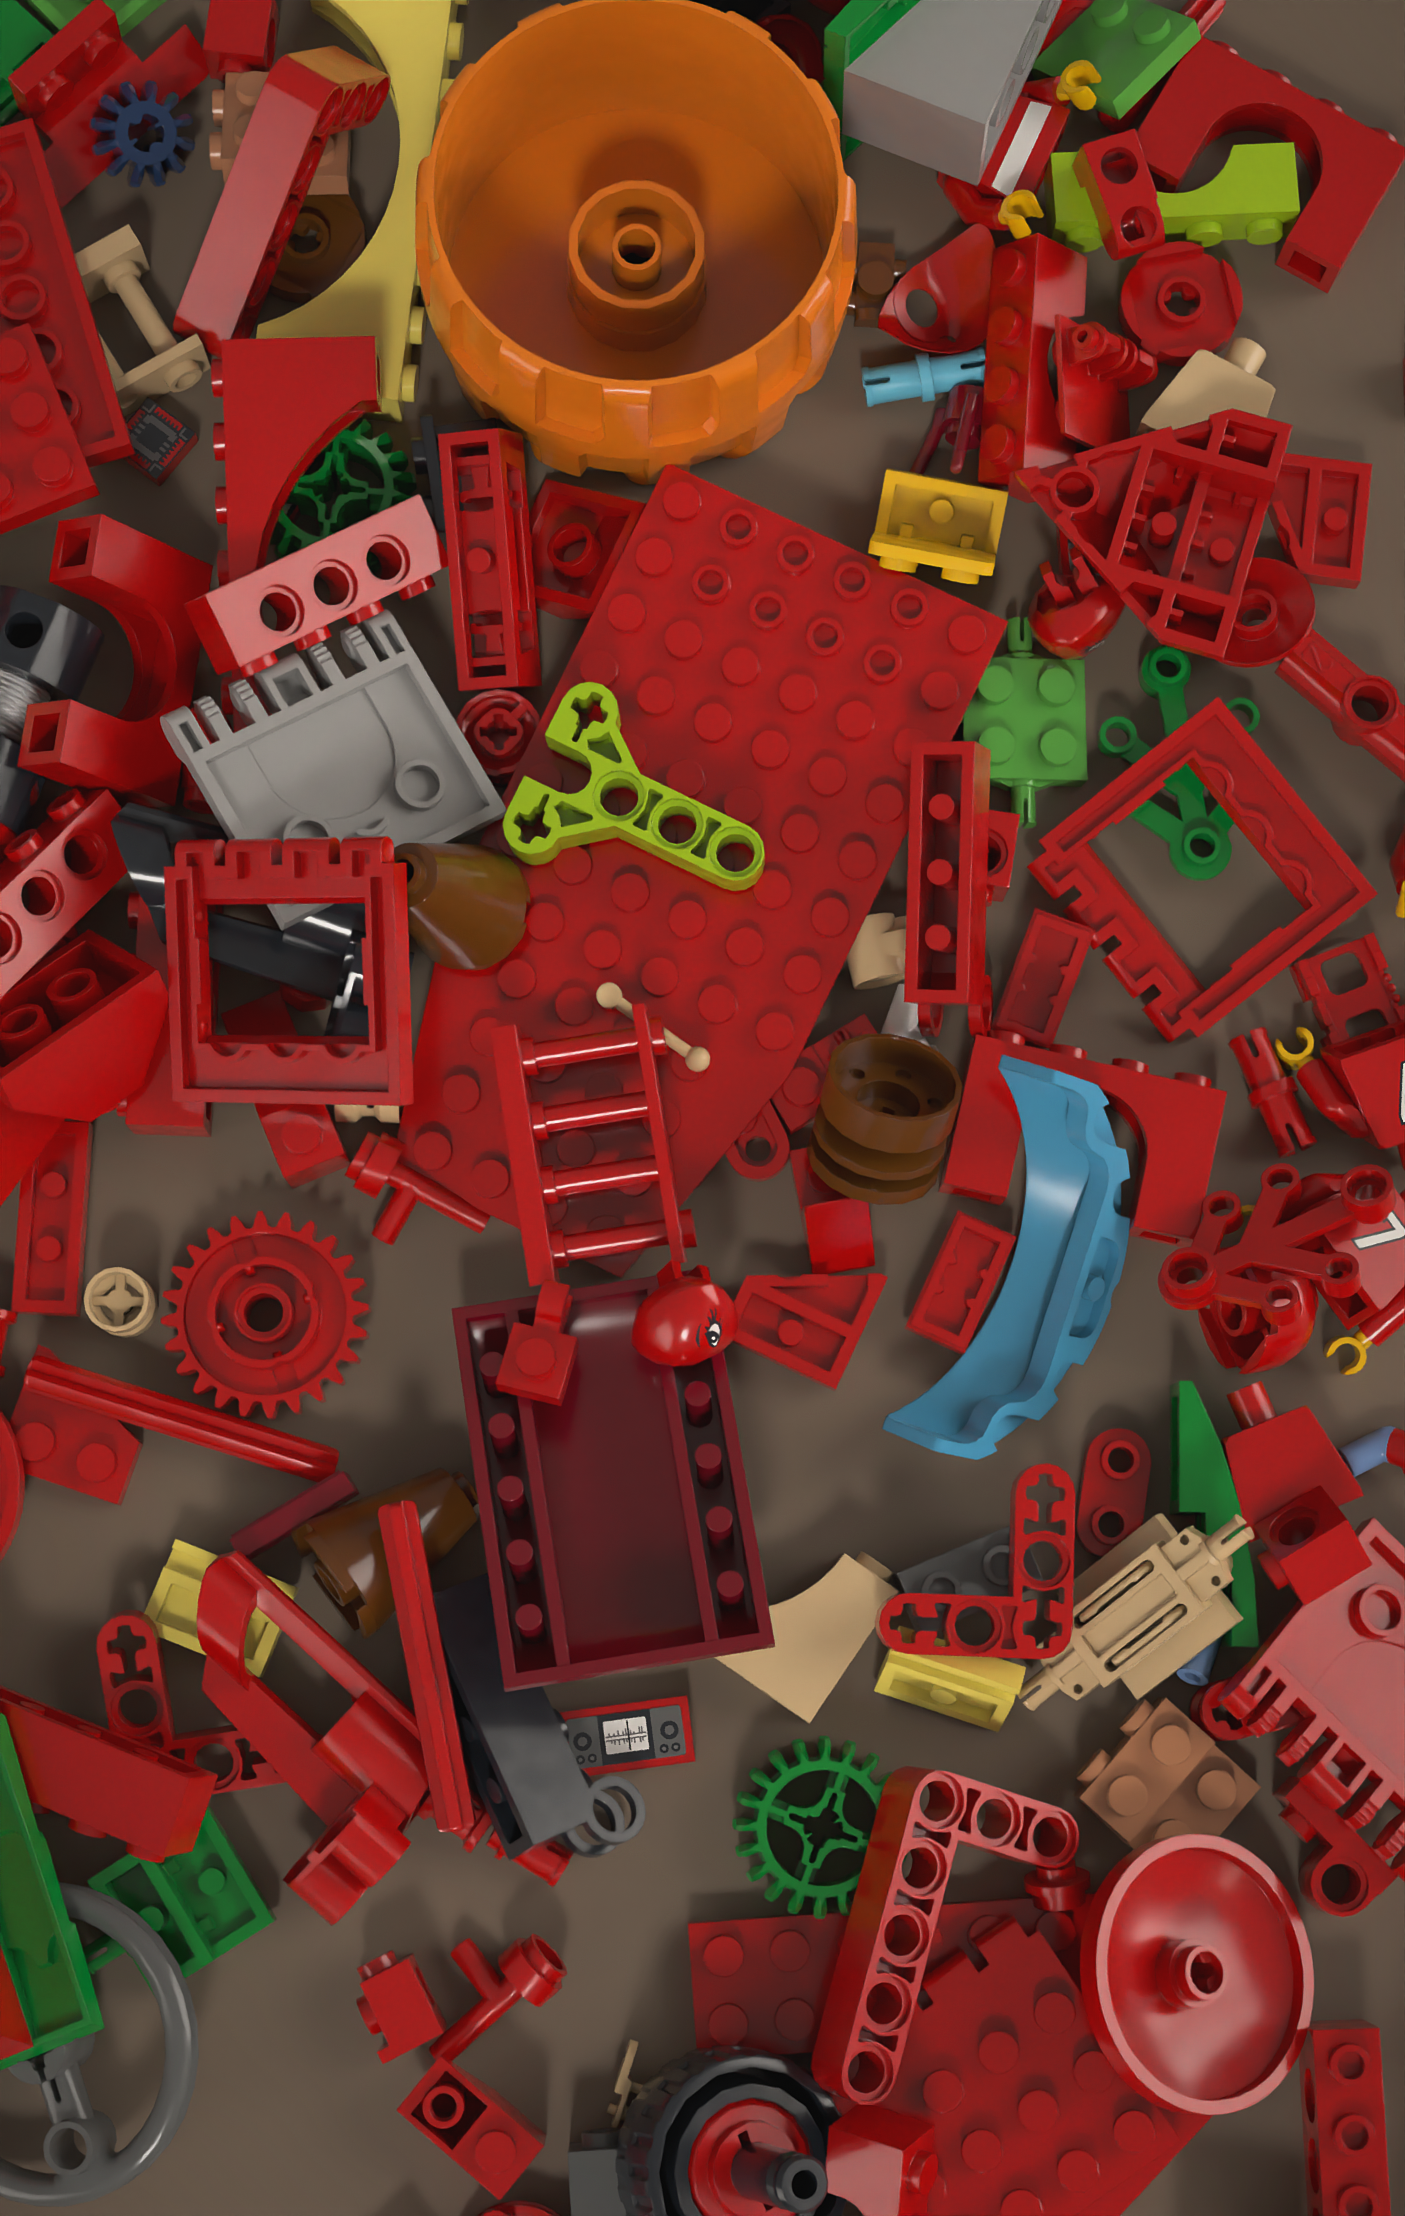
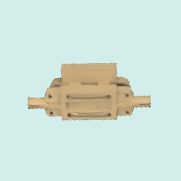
M1163 1513L1153 1516L1074 1579L1073 1630L1070 1642L1064 1651L1055 1657L1040 1659L1044 1668L1022 1684L1021 1691L1017 1694L1019 1699L1026 1697L1041 1685L1039 1691L1023 1702L1028 1709L1034 1711L1059 1689L1077 1701L1085 1697L1100 1684L1104 1688L1119 1678L1123 1680L1137 1700L1148 1694L1243 1620V1617L1221 1589L1234 1580L1231 1576L1233 1568L1231 1554L1255 1537L1251 1527L1249 1526L1241 1530L1228 1541L1229 1536L1247 1523L1237 1514L1211 1536L1201 1533L1193 1525L1185 1528L1178 1534ZM1043 1642L1040 1643V1644L1037 1646V1648H1042V1647H1043Z

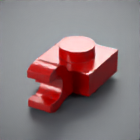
M544 1279L537 1301L533 1326L518 1322L513 1323L495 1382L498 1391L562 1406L579 1348L577 1337L563 1334L573 1302V1296L569 1295L570 1285Z

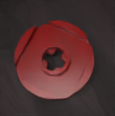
M1193 242L1164 243L1162 247L1146 251L1129 271L1118 298V316L1127 339L1137 346V349H1146L1152 352L1157 359V364L1185 366L1199 349L1207 350L1215 355L1223 351L1228 346L1243 309L1242 287L1233 268L1223 258L1219 263L1213 256L1203 253L1205 247ZM1173 292H1181V296L1185 301L1194 300L1196 307L1189 309L1187 316H1178L1175 312H1170L1165 306L1169 304Z

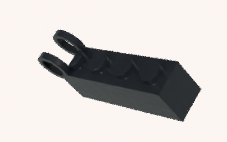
M488 1573L434 1593L465 1763L509 1861L561 1837L573 1852L587 1858L601 1857L615 1849L618 1845L635 1837L643 1827L646 1815L644 1800L638 1789L628 1780L617 1776L603 1777L593 1783L589 1775L579 1768L568 1744L569 1733L565 1720L556 1709L552 1708L543 1686L505 1692ZM601 1790H615L628 1801L631 1809V1820L625 1831V1821L620 1806L614 1798ZM593 1803L599 1805L607 1813L611 1825L610 1831L603 1828L596 1820ZM583 1825L586 1832L594 1840L602 1844L592 1845L583 1841L575 1829Z

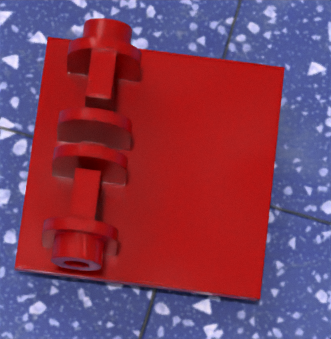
M1060 313L1054 315L1056 340L1052 345V355L1057 367L1059 399L1056 401L1055 414L1060 426V434L1090 449L1130 438L1128 390L1144 386L1155 380L1159 370L1155 355L1146 349H1137V346L1132 341L1118 333H1109L1098 322L1091 321L1080 325Z

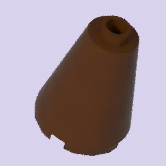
M404 843L394 848L395 863H406L408 932L420 949L434 962L452 969H470L472 971L487 969L506 958L523 938L527 926L523 921L526 912V901L530 903V889L521 869L505 854L492 847L478 844Z
M439 1467L304 1521L292 1529L291 1536L301 1558L303 1559L311 1552L317 1558V1561L314 1562L317 1573L312 1575L319 1588L339 1615L354 1631L360 1628L362 1638L367 1639L376 1633L396 1611L377 1515L378 1508L386 1503L399 1500H413L417 1504L429 1572H431L477 1521L473 1509L478 1504L477 1493L461 1472L456 1471L450 1475L446 1470Z

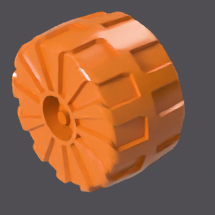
M582 0L565 6L555 3L518 21L517 29L496 43L476 64H467L455 78L440 102V122L435 133L430 156L420 161L416 179L415 250L423 301L436 337L453 365L462 394L482 419L499 418L513 431L522 433L523 438L530 442L534 456L538 461L547 466L580 477L587 467L623 472L634 483L653 485L657 484L665 466L668 464H672L690 473L691 465L717 456L727 459L744 457L761 447L781 431L789 405L795 396L810 390L822 378L834 351L848 309L857 259L856 184L852 178L846 175L840 151V120L818 81L813 78L807 79L798 66L771 41V34L734 11L724 13L688 0ZM634 253L636 256L650 259L642 264H631L622 257Z

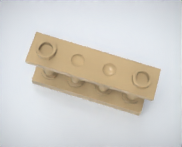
M127 224L77 252L75 255L89 302L91 303L109 292L118 293L156 354L154 358L124 374L100 335L124 417L136 411L147 397L154 401L170 391L181 392L196 384L202 377L203 372L211 368L204 346L197 334L177 343L142 287L139 279L143 273L150 270L141 243L130 225Z

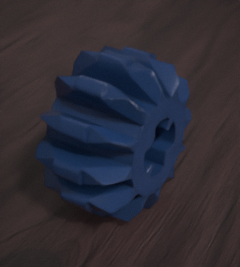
M149 80L144 83L141 89L140 101L129 81L121 83L119 85V95L123 106L113 97L104 95L98 103L112 119L92 118L89 122V128L95 132L108 133V140L100 141L91 147L92 153L97 156L112 150L116 157L107 165L105 170L106 174L110 177L116 176L123 170L125 165H129L127 176L129 187H140L145 168L152 184L155 187L162 186L166 183L162 164L176 174L182 173L186 168L182 159L173 152V149L192 151L195 148L194 140L189 137L177 136V129L187 127L193 123L191 114H182L174 119L169 112L179 101V96L175 92L167 94L159 104L155 103L157 84L154 81ZM143 118L151 123L147 131L155 130L156 142L145 145L141 151L133 146L138 141L137 138L129 139L128 127L139 124Z

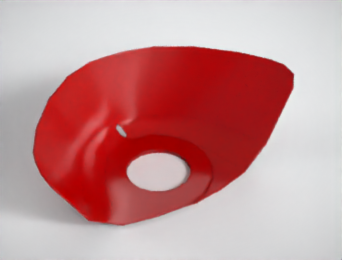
M974 224L947 245L912 267L895 284L886 298L879 314L877 328L906 345L928 352L956 353L969 351L981 344L987 338L992 249L996 248L990 230L982 224ZM919 289L927 292L936 304L937 318L929 327L918 326L907 313L906 298L913 290ZM947 336L956 339V342L948 340Z

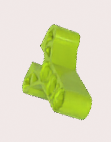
M594 682L580 683L571 688L562 699L545 733V738L549 749L587 767L592 773L590 782L578 793L565 794L524 775L503 821L504 836L513 854L524 863L532 865L546 864L556 858L562 849L618 837L724 889L739 891L753 886L762 876L765 865L764 845L759 834L748 825L641 775L620 733V714L617 700L613 693L602 684ZM594 706L600 707L604 723L592 721L588 728L582 731L578 712L581 711L589 714ZM617 788L631 790L638 797L636 807L630 813L622 816L608 813L604 810L602 804L610 791ZM672 816H685L693 821L696 826L695 833L691 839L680 844L666 841L660 834L662 824ZM543 817V824L548 836L546 839L535 836L530 844H526L520 827L522 824L534 826L538 818L542 819ZM732 843L744 844L751 849L754 855L753 862L743 871H728L717 860L718 854L723 847Z

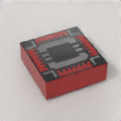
M147 397L126 422L135 454L122 459L160 487L199 440L193 430Z

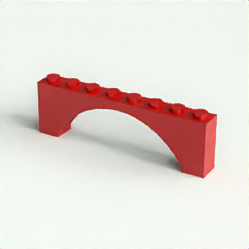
M375 336L221 339L222 359H212L213 396L214 398H223L224 422H216L213 425L215 460L225 461L226 486H216L215 489L218 525H227L228 550H218L217 553L219 587L265 566L270 540L280 513L296 483L314 459L339 433L366 412H382L380 348ZM261 601L259 612L261 620L264 623L263 607ZM239 668L233 669L232 676L222 677L221 681L223 714L233 715L234 733L248 727L230 698L228 685L239 679H246V682L249 683L254 694L257 695L268 716L272 715L256 687L253 675L244 678Z

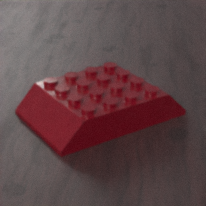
M686 1270L681 1272L683 1276H686L692 1270ZM656 1275L570 1289L569 1295L573 1296V1302L563 1334L577 1337L579 1348L562 1406L498 1391L495 1384L513 1323L518 1322L533 1326L539 1294L451 1309L505 1692L775 1647L724 1349L720 1353L695 1365L674 1367L660 1365L646 1359L631 1344V1332L636 1309L644 1299L659 1288Z

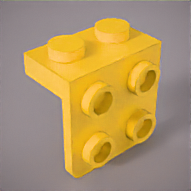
M887 468L875 531L870 538L868 553L880 556L879 566L883 568L915 573L918 564L921 563L942 567L941 578L966 584H978L979 575H993L1009 491Z

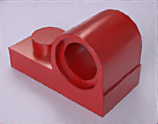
M1289 1776L1272 1794L1285 1807L1278 1814L1285 1825L1305 1843H1308L1313 1837L1320 1843L1306 1857L1298 1875L1301 1894L1307 1903L1317 1910L1340 1917L1356 1915L1366 1908L1378 1894L1381 1895L1398 1877L1390 1869V1866L1356 1831L1354 1832L1341 1819V1816L1335 1810L1331 1811L1297 1777ZM1341 1864L1348 1872L1349 1888L1344 1896L1330 1901L1322 1891V1876L1332 1865Z

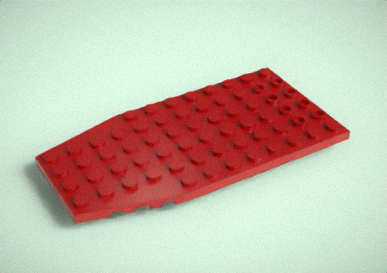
M672 464L666 465L501 800L506 809H508L524 775L565 794L578 793L588 785L592 775L591 771L584 765L549 749L545 733L562 699L571 688L586 682L602 684L613 693L617 700L621 720L620 733L640 774L755 830L764 845L765 865L762 876L753 886L746 890L732 891L724 889L618 837L562 849L556 858L548 863L532 865L522 862L513 854L504 836V817L488 825L479 845L492 847L505 854L521 869L530 889V903L526 901V912L523 921L527 926L523 938L511 953L487 969L474 971L470 969H452L435 962L412 1065L414 1103L404 1105L397 1139L406 1144L397 1161L438 1182L462 1197L475 1208L521 1230L489 1028L517 1024L521 1027L523 1038L533 1036L535 1042L635 1027L634 1021L616 1008L606 1009L602 1007L596 998L597 990L602 984L614 983L621 989L624 999L631 1004L645 1003L648 1007L649 1017L661 1016L663 1027L691 1047L705 1048L710 1055L709 1066L700 1072L690 1070L685 1063V1058L668 1045H666L667 1054L656 1056L680 1209L695 1189L711 1173L715 1165L733 1143L739 1139L743 1131L760 1113L768 1101L778 1092L794 1069L848 958L863 922L869 914L909 831L911 742L953 740L1007 628L1008 621L906 573L880 567L879 561ZM594 706L589 714L581 711L578 712L582 731L587 729L592 721L604 723L601 708L598 706ZM617 788L606 795L602 806L608 813L622 816L630 813L636 807L638 797L629 789ZM672 816L662 824L660 834L666 841L680 844L691 839L695 833L696 826L693 821L685 816ZM543 817L542 819L538 818L534 826L522 824L520 827L526 844H530L535 836L544 839L548 836L543 824ZM732 843L723 847L718 854L717 860L726 870L739 872L751 865L754 855L751 849L744 844ZM639 1052L539 1068V1075L529 1076L532 1101L543 1100L545 1106L645 1091ZM649 1116L549 1132V1139L539 1140L542 1166L553 1164L555 1171L655 1155ZM659 1181L559 1196V1203L549 1204L552 1230L563 1229L565 1235L665 1219ZM646 1249L583 1258L582 1260L622 1279Z

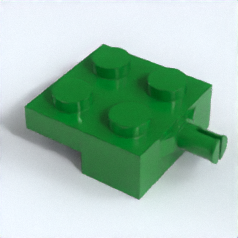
M210 1805L207 1807L192 1852L167 1856L162 1863L146 1861L127 1854L86 1880L91 1889L115 1898L143 1918L162 1938L179 1964L184 1979L277 1920ZM106 1933L87 1946L82 1947L85 1959L101 1949L107 1948L106 1952L87 1963L88 1970L92 1974H95L97 1970L124 1953L130 1956L116 1940ZM133 1959V1961L135 1962L136 1966L138 1967L140 1973L142 1974L143 1978L145 1979L146 1983L148 1984L150 1990L152 1991V1988H151V1986H150V1984H149V1981L147 1980V1978H146L145 1975L143 1974L142 1970L140 1969V1967L138 1966V1964L136 1963V1961Z

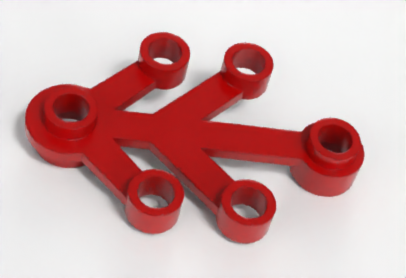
M1286 1163L1271 1165L1261 1175L1262 1191L1240 1243L1220 1253L1218 1251L1224 1235L1231 1234L1242 1226L1244 1214L1241 1201L1235 1193L1219 1190L1209 1194L1202 1203L1204 1216L1191 1246L1173 1251L1162 1264L1158 1274V1287L1162 1298L1170 1306L1181 1310L1200 1309L1215 1300L1258 1308L1262 1310L1263 1317L1267 1322L1277 1326H1285L1296 1321L1301 1315L1302 1304L1298 1288L1286 1280H1275L1264 1284L1234 1275L1253 1267L1321 1281L1324 1291L1332 1297L1345 1298L1355 1294L1362 1285V1276L1359 1262L1353 1255L1346 1252H1336L1327 1255L1295 1247L1353 1220L1366 1225L1377 1224L1385 1220L1396 1204V1194L1391 1174L1383 1167L1372 1164L1354 1167L1341 1180L1340 1197L1278 1225L1284 1208L1295 1204L1301 1198L1302 1185L1299 1172L1294 1166ZM1280 1182L1290 1183L1285 1188H1273L1274 1185ZM1222 1209L1232 1210L1230 1213L1224 1216L1214 1215L1217 1211ZM1339 1271L1350 1272L1348 1276L1341 1279L1331 1277ZM1190 1281H1197L1191 1284H1186ZM1278 1299L1290 1300L1288 1304L1281 1307L1271 1305Z

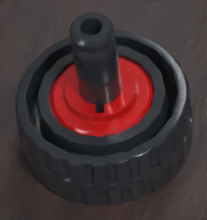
M714 2045L711 2048H698L687 2052L679 2059H672L663 2065L661 2070L656 2075L651 2076L642 2086L641 2091L627 2110L624 2124L620 2129L615 2172L618 2178L617 2189L620 2202L625 2207L626 2216H842L847 2200L827 2193L829 2182L826 2171L829 2126L842 2117V2114L836 2108L830 2093L823 2090L814 2080L813 2074L807 2069L795 2065L792 2060L769 2051L745 2046Z

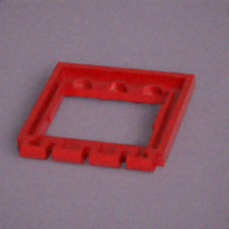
M1216 697L1042 837L1038 843L1045 852L1027 866L1028 870L1053 901L1073 886L1081 896L1062 912L1069 920L1095 929L1090 942L1093 950L1112 935L1121 944L1103 958L1102 961L1133 999L1151 985H1154L1160 994L1141 1010L1168 1043L1174 1041L1188 1029L1198 1038L1378 895L1376 890L1219 697ZM1185 763H1187L1305 909L1285 927L1281 928V926H1278L1229 965L1231 970L1214 981L1207 989L1203 987L1087 843L1096 838L1112 822L1116 826L1166 785L1163 781L1174 772L1179 771Z
M388 836L345 837L342 839L341 844L336 837L287 838L283 843L278 838L230 839L227 844L221 839L178 841L174 853L175 866L164 867L172 1101L382 1106L413 1104L406 863H395L392 839ZM365 903L366 937L362 938L363 1000L364 1005H368L369 1036L212 1035L207 905Z

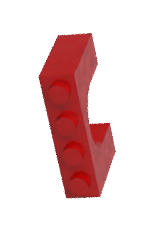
M1201 36V39L1181 58L1137 131L1155 189L1163 193H1178L1203 151L1214 141L1225 135L1240 131H1258L1273 135L1286 143L1294 142L1295 151L1303 160L1309 173L1311 196L1288 235L1275 265L1328 294L1397 177L1405 161V147L1398 144L1396 138L1389 132L1377 127L1369 128L1347 116L1336 103L1324 98L1316 99L1294 87L1289 79L1280 72L1271 69L1263 70L1241 58L1237 51L1227 43L1218 40L1210 41Z
M104 514L58 521L48 582L96 602L114 615L125 631L132 650L134 664L133 684L125 706L116 717L71 699L28 704L18 767L81 791L108 789L118 804L123 807L128 802L151 808L175 806L182 761L177 757L167 740L160 723V717L184 705L190 710L196 670L199 663L201 640L183 604L209 592L213 570L212 565Z
M989 1030L988 1037L976 1034L969 1049L962 1081L960 1102L951 1131L938 1192L1001 1206L1007 1198L1022 1125L1012 1093L998 1068L1001 1056L1006 1055L1057 1070L1099 1086L1109 1102L1106 1106L1115 1111L1124 1120L1132 1132L1137 1146L1138 1169L1128 1218H1130L1129 1236L1181 1248L1189 1247L1192 1244L1201 1222L1202 1203L1206 1198L1227 1091L1211 1088V1079L1193 1073L1177 1072L1174 1073L1173 1079L1149 1074L1150 1066L1136 1060L1114 1058L1111 1065L1087 1060V1051L1070 1045L1051 1044L1049 1051L1024 1045L1025 1037L1009 1031Z

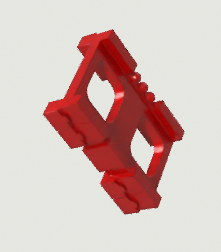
M1374 932L1311 958L1300 960L1289 968L1303 1003L1312 1001L1314 1005L1312 1011L1319 1027L1327 1035L1320 1040L1322 1047L1349 1039L1350 1036L1346 1030L1347 1020L1374 1010L1381 1013L1386 1025L1405 1019V1004L1399 1006L1398 1003L1401 997L1399 994H1393L1396 991V985L1393 983L1389 984L1392 976L1389 973H1384L1389 966L1382 950H1380L1381 948ZM1346 953L1354 954L1360 963L1366 982L1364 986L1341 995H1335L1327 986L1321 972V964Z

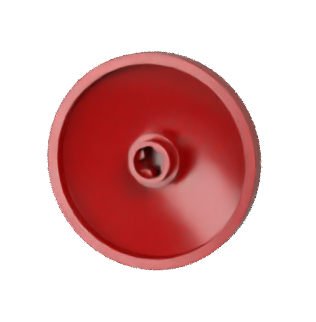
M1185 1834L1155 1839L1134 1849L1113 1867L1098 1888L1088 1911L1082 1934L1080 1979L1085 2010L1091 2029L1099 2047L1116 2073L1130 2088L1146 2100L1159 2107L1181 2114H1229L1246 2109L1268 2096L1287 2076L1301 2052L1308 2027L1310 2026L1314 1999V1970L1308 1936L1294 1901L1276 1874L1255 1854L1228 1839L1206 1834Z

